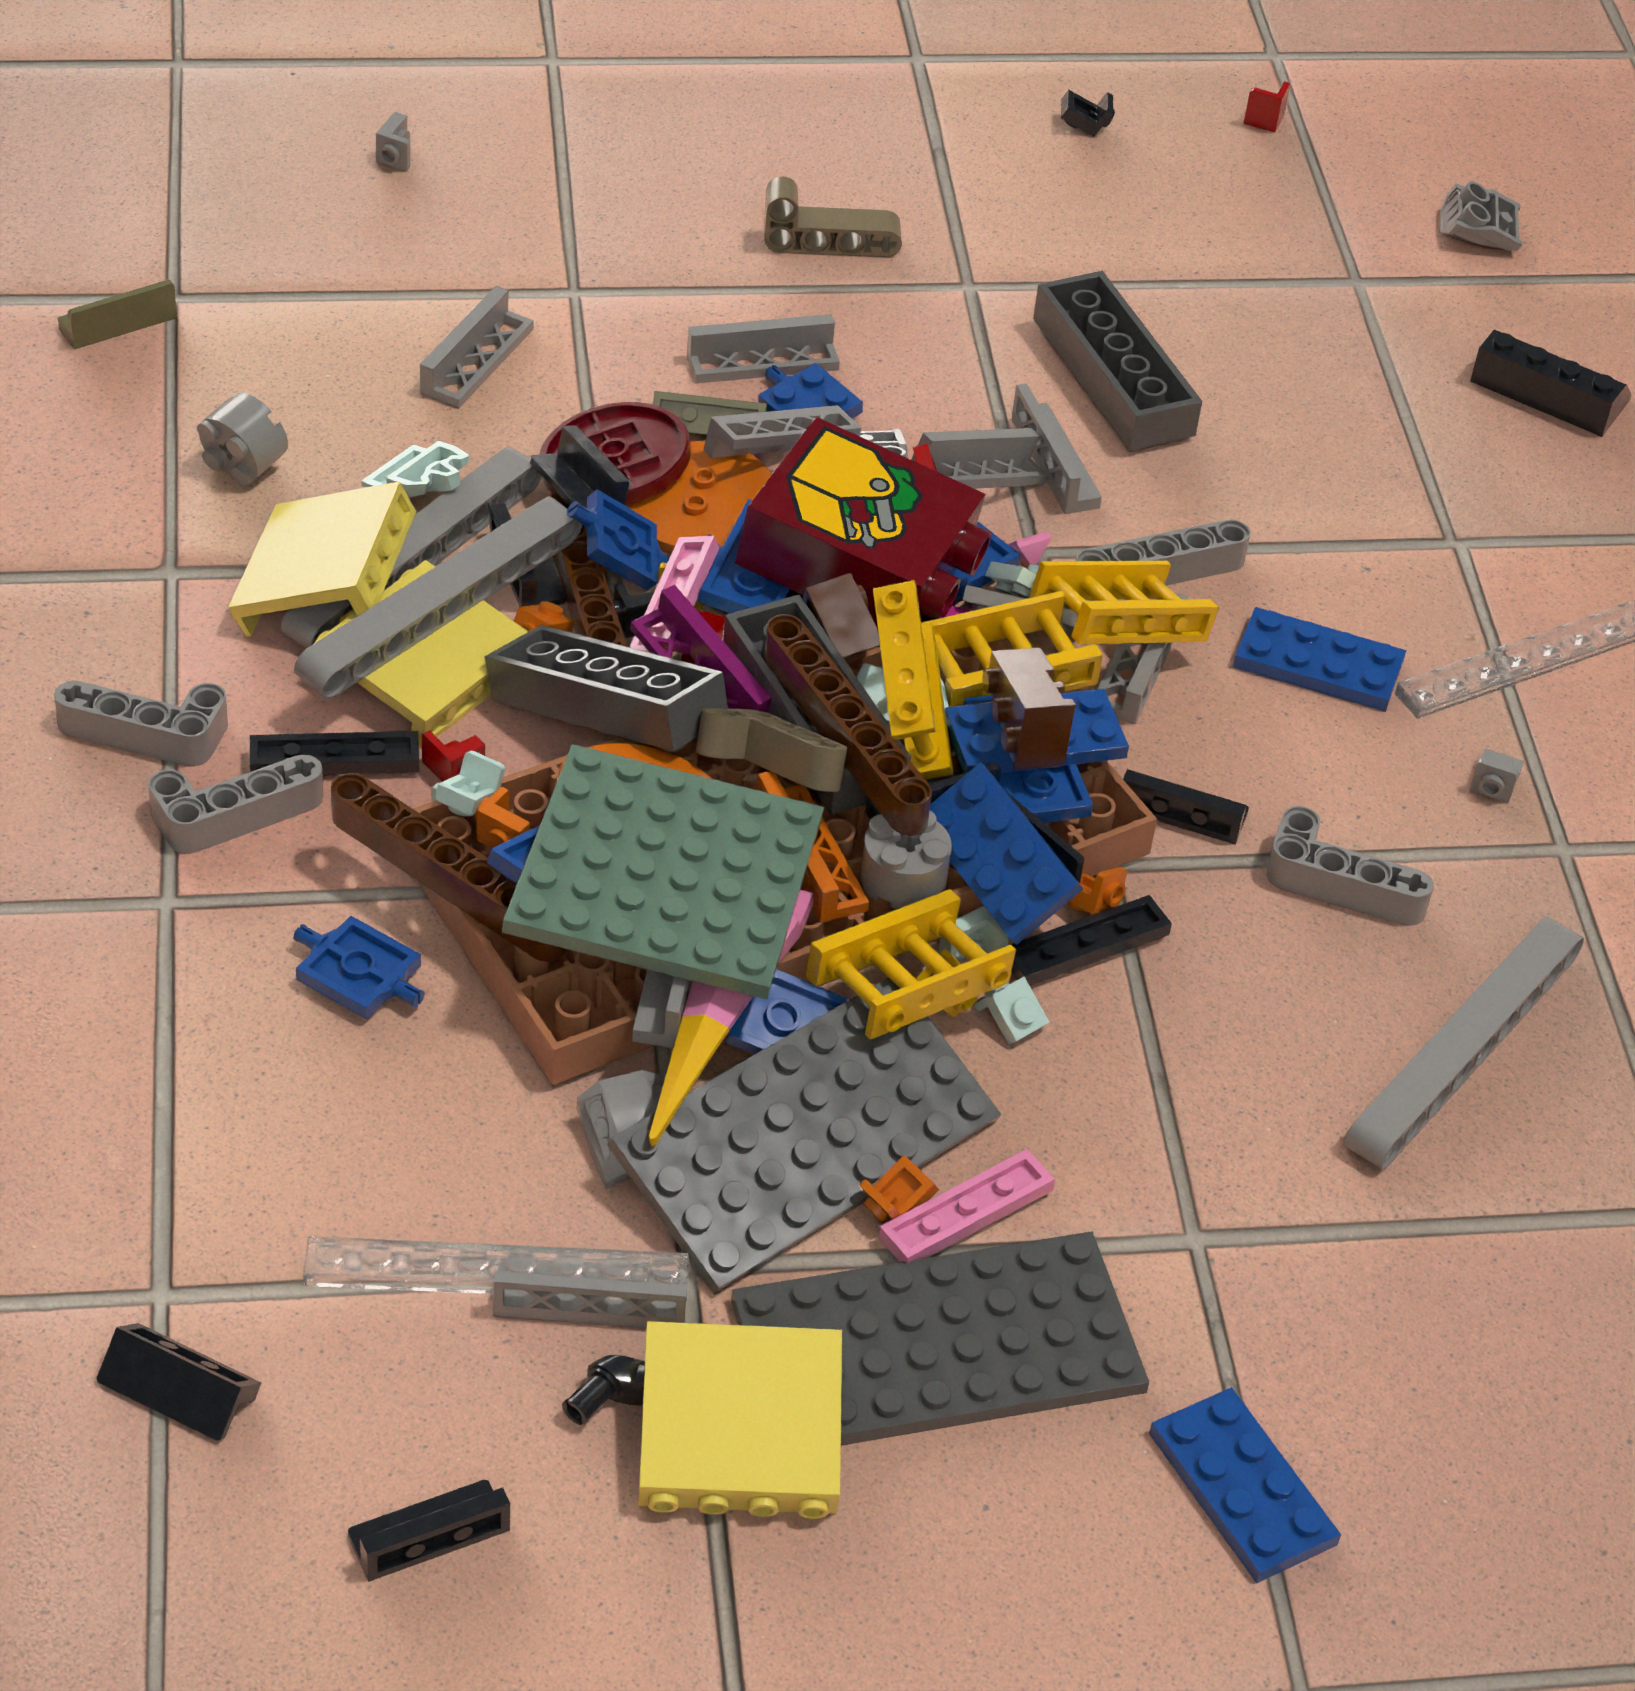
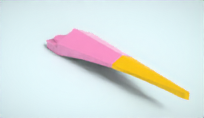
M800 890L779 962L801 936L814 905L812 892ZM692 981L649 1134L651 1147L658 1143L699 1075L754 996Z

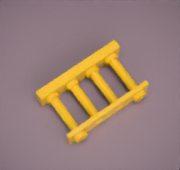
M1168 561L1040 562L1029 595L1032 598L1062 591L1065 595L1064 603L1078 615L1071 637L1080 645L1207 642L1219 610V606L1211 599H1181L1165 585L1171 567Z
M913 580L874 588L873 593L891 736L894 740L904 738L905 748L911 755V762L925 780L953 775L935 633L931 621L921 623L916 583Z
M1062 591L930 620L935 633L938 663L946 676L945 688L949 707L964 705L965 698L991 695L984 692L983 670L963 674L950 652L952 650L971 647L983 668L987 669L989 668L992 651L987 642L1008 638L1014 649L1033 648L1024 634L1045 630L1058 653L1045 655L1054 669V676H1050L1053 682L1062 681L1065 686V692L1098 684L1103 654L1097 644L1075 648L1061 627L1065 595Z
M949 889L812 942L806 977L816 987L835 979H841L870 1007L865 1035L871 1040L888 1032H894L905 1025L990 990L999 989L1009 983L1016 949L1010 944L987 954L956 925L961 898ZM944 937L969 961L952 967L928 942ZM910 951L935 975L918 981L893 956ZM870 965H876L900 989L883 996L857 970Z

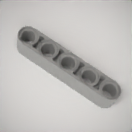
M1224 520L1088 548L1077 554L1076 561H1168L1171 567L1165 585H1171L1241 569L1244 566L1251 531L1246 524L1240 521Z

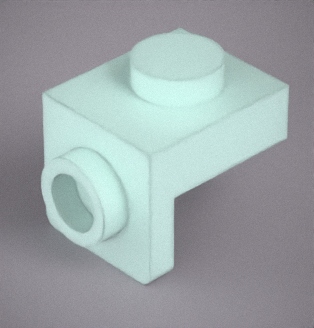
M475 751L466 752L460 773L439 783L434 799L448 805V809L457 815L472 816L475 814L480 802L486 797L490 798L500 788L505 766Z
M984 906L962 917H957L956 925L987 954L1008 945L1009 937ZM944 937L940 938L938 954L947 949L958 961L966 958Z
M1025 977L1011 984L1007 983L999 989L986 992V998L974 1004L977 1012L988 1007L1009 1045L1050 1023Z

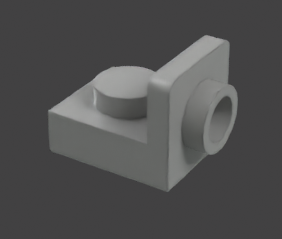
M394 112L376 132L377 163L402 171L409 169L410 132L407 131V115Z
M1485 748L1482 757L1477 763L1469 791L1509 803L1524 761Z

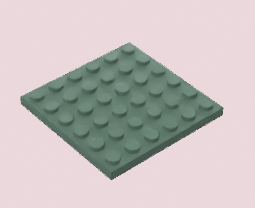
M572 744L503 919L502 933L768 999L820 827L824 807Z

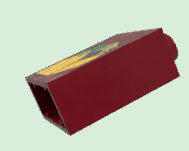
M815 417L748 505L735 564L801 595H804L807 587L851 573L856 585H861L866 592L868 610L877 630L873 589L914 580L917 588L921 621L924 616L933 620L944 618L953 605L961 583V579L953 576V573L958 569L973 576L989 547L992 532L976 526L986 494L819 417Z

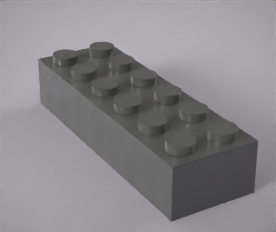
M1103 271L1038 284L1033 315L1034 321L1130 451L1196 436L1202 400Z
M800 595L725 615L723 641L771 696L769 714L821 735L764 659L768 621L776 615H792L799 618L891 735L890 725ZM900 739L895 740L911 761V755ZM845 766L840 791L828 792L814 789L830 815L866 805V802L870 800Z
M544 625L534 628L484 656L492 701L509 705L513 709H523L538 713L541 717H552L566 721L573 726H584L598 730L601 734L623 737L633 743L655 746L665 752L679 751L685 747V744L698 737L702 709H728L724 677L721 671Z

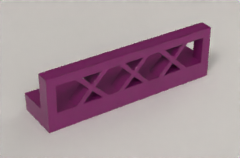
M675 584L661 590L658 609L631 622L630 630L650 653L671 658L672 651L688 654L695 661V665L723 672L728 709H750L769 712L771 696ZM662 622L671 632L670 639L655 637L647 629Z

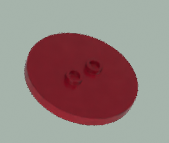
M618 402L597 406L567 419L547 437L539 455L557 453L562 427L576 425L630 481L625 505L647 499L675 482L689 463L691 443L686 425L671 411L648 403ZM542 477L545 486L548 488V490L551 493L555 492V490L550 486V484Z

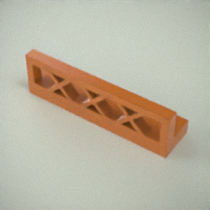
M768 771L758 774L757 790L815 805L805 786L800 784L784 788L776 773ZM822 817L817 833L819 839L814 844L801 886L802 890L813 893L814 905L812 909L820 923L862 913L869 909L868 898ZM824 861L834 864L835 869L832 874ZM839 890L849 893L852 899L838 903Z

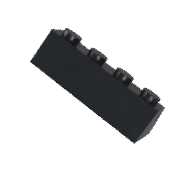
M1493 330L1479 347L1470 380L1472 383L1600 437H1603L1632 396L1627 384L1619 382L1609 375L1595 372L1575 361L1566 360L1547 352L1544 348L1530 345L1514 338L1508 333H1502L1497 330Z

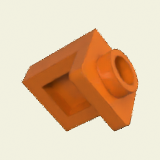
M542 601L539 605L519 607L514 618V622L528 632L540 625L572 632L575 624L574 620L562 614L563 609L546 601Z
M500 787L490 798H484L475 812L477 841L490 848H494L530 830L529 821L509 812L510 791L504 787Z
M1116 867L1099 872L1096 878L1086 873L1082 874L1080 885L1084 889L1072 898L1068 905L1075 910L1089 912L1093 915L1118 906L1125 895L1126 887L1124 884L1128 871L1122 867Z
M905 1155L873 1186L866 1179L859 1184L860 1188L868 1196L863 1205L881 1223L887 1218L893 1220L929 1201L939 1191L935 1183Z

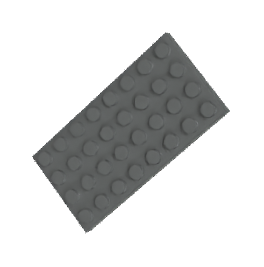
M889 977L874 985L883 996L900 989ZM855 996L689 1092L656 1145L651 1147L649 1141L655 1112L611 1137L608 1147L714 1295L863 1204L868 1196L863 1192L859 1184L864 1179L873 1186L903 1155L920 1169L998 1120L1001 1116L1000 1111L928 1016L905 1025L894 1032H888L870 1040L865 1035L870 1007L860 997Z
M1093 1231L917 1259L909 1263L898 1262L732 1289L731 1303L738 1325L842 1330L841 1446L1147 1393L1149 1379Z

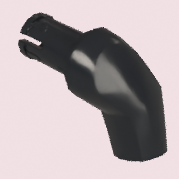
M607 1355L588 1365V1379L562 1403L565 1414L574 1423L586 1425L589 1419L608 1399L623 1404L643 1406L645 1360L642 1361L621 1355Z

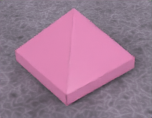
M1043 532L1014 541L1008 545L1020 553V563L1027 566L1029 564L1037 565L1052 537L1050 533Z

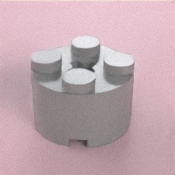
M238 393L235 397L232 396L197 426L199 438L205 450L202 452L204 462L212 470L217 471L221 468L228 472L243 487H247L287 451L288 439L286 432L280 422L274 426L267 415L272 411L262 401L247 393Z
M929 812L928 826L925 831L913 836L902 835L896 832L882 815L871 818L865 834L860 873L862 886L870 897L876 901L878 897L890 901L891 908L899 909L936 895L942 890L944 891L947 883L952 843L947 830L936 821L937 818L933 812Z

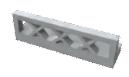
M495 286L420 363V394L459 409L534 329V320L508 311L509 290ZM504 324L518 328L514 331L500 332V328ZM499 345L498 350L486 352L481 350L483 346ZM480 364L481 368L479 370L466 372L462 370L464 366ZM461 384L462 386L457 393L444 389L445 386Z
M832 314L688 327L687 358L696 384L765 377L766 370L769 367L772 368V365H776L786 375H794L814 363H817L825 371H837L840 364L833 345L835 322ZM825 353L827 358L814 359L809 355ZM774 357H786V358L790 359V361H789V362H778V361L774 360L773 358H774ZM740 360H749L754 362L755 364L744 366L737 362ZM713 363L719 367L702 370L700 364Z
M1027 383L1016 385L1011 420L1016 429L1032 428L1040 436L1032 457L1036 464L1048 474L1046 482L1064 514L1099 509L1102 496L1048 403L1038 404Z
M838 405L711 417L703 450L710 458L791 450L815 417H819L860 436L861 427Z
M1032 428L923 432L918 445L928 443L937 472L974 489L1044 485L1048 474L1030 459L1040 438ZM913 454L911 460L916 462L915 455Z
M1175 593L1181 599H1187L1188 597ZM1174 642L1144 643L1146 649L1143 654L1135 655L1130 647L1143 643L1118 645L1098 689H1105L1107 696L1121 693L1123 696V705L1110 702L1117 719L1132 724L1137 723ZM1132 668L1135 672L1133 677L1123 680L1118 671Z
M647 969L633 1027L632 1042L674 1048L692 980Z
M498 1267V1270H495L493 1316L646 1328L647 1321L684 1323L688 1281Z

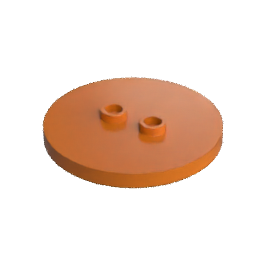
M705 441L690 442L691 457L689 463L675 482L647 499L625 506L657 524V540L662 552L672 554L679 537L708 536V534L714 536L717 543L723 547L747 500H753L772 475L769 469L750 453L710 458L703 450Z

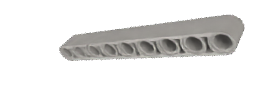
M506 447L463 478L458 487L452 491H446L416 513L384 590L398 581L405 571L413 570L425 560L436 566L490 524V505L505 503L509 510L533 492L540 483L542 476L530 464L531 458L512 447ZM347 599L289 609L282 621V633L308 648L315 643L321 633L326 630L330 631L340 624V618L352 610L353 607Z
M546 497L308 647L298 657L294 666V673L324 698L331 699L481 601L492 596L569 546L579 535L582 524L568 517V509L554 498Z
M1547 916L1544 917L1361 1113L1349 1129L1344 1140V1146L1381 1170L1386 1169L1571 966L1583 946L1584 937Z

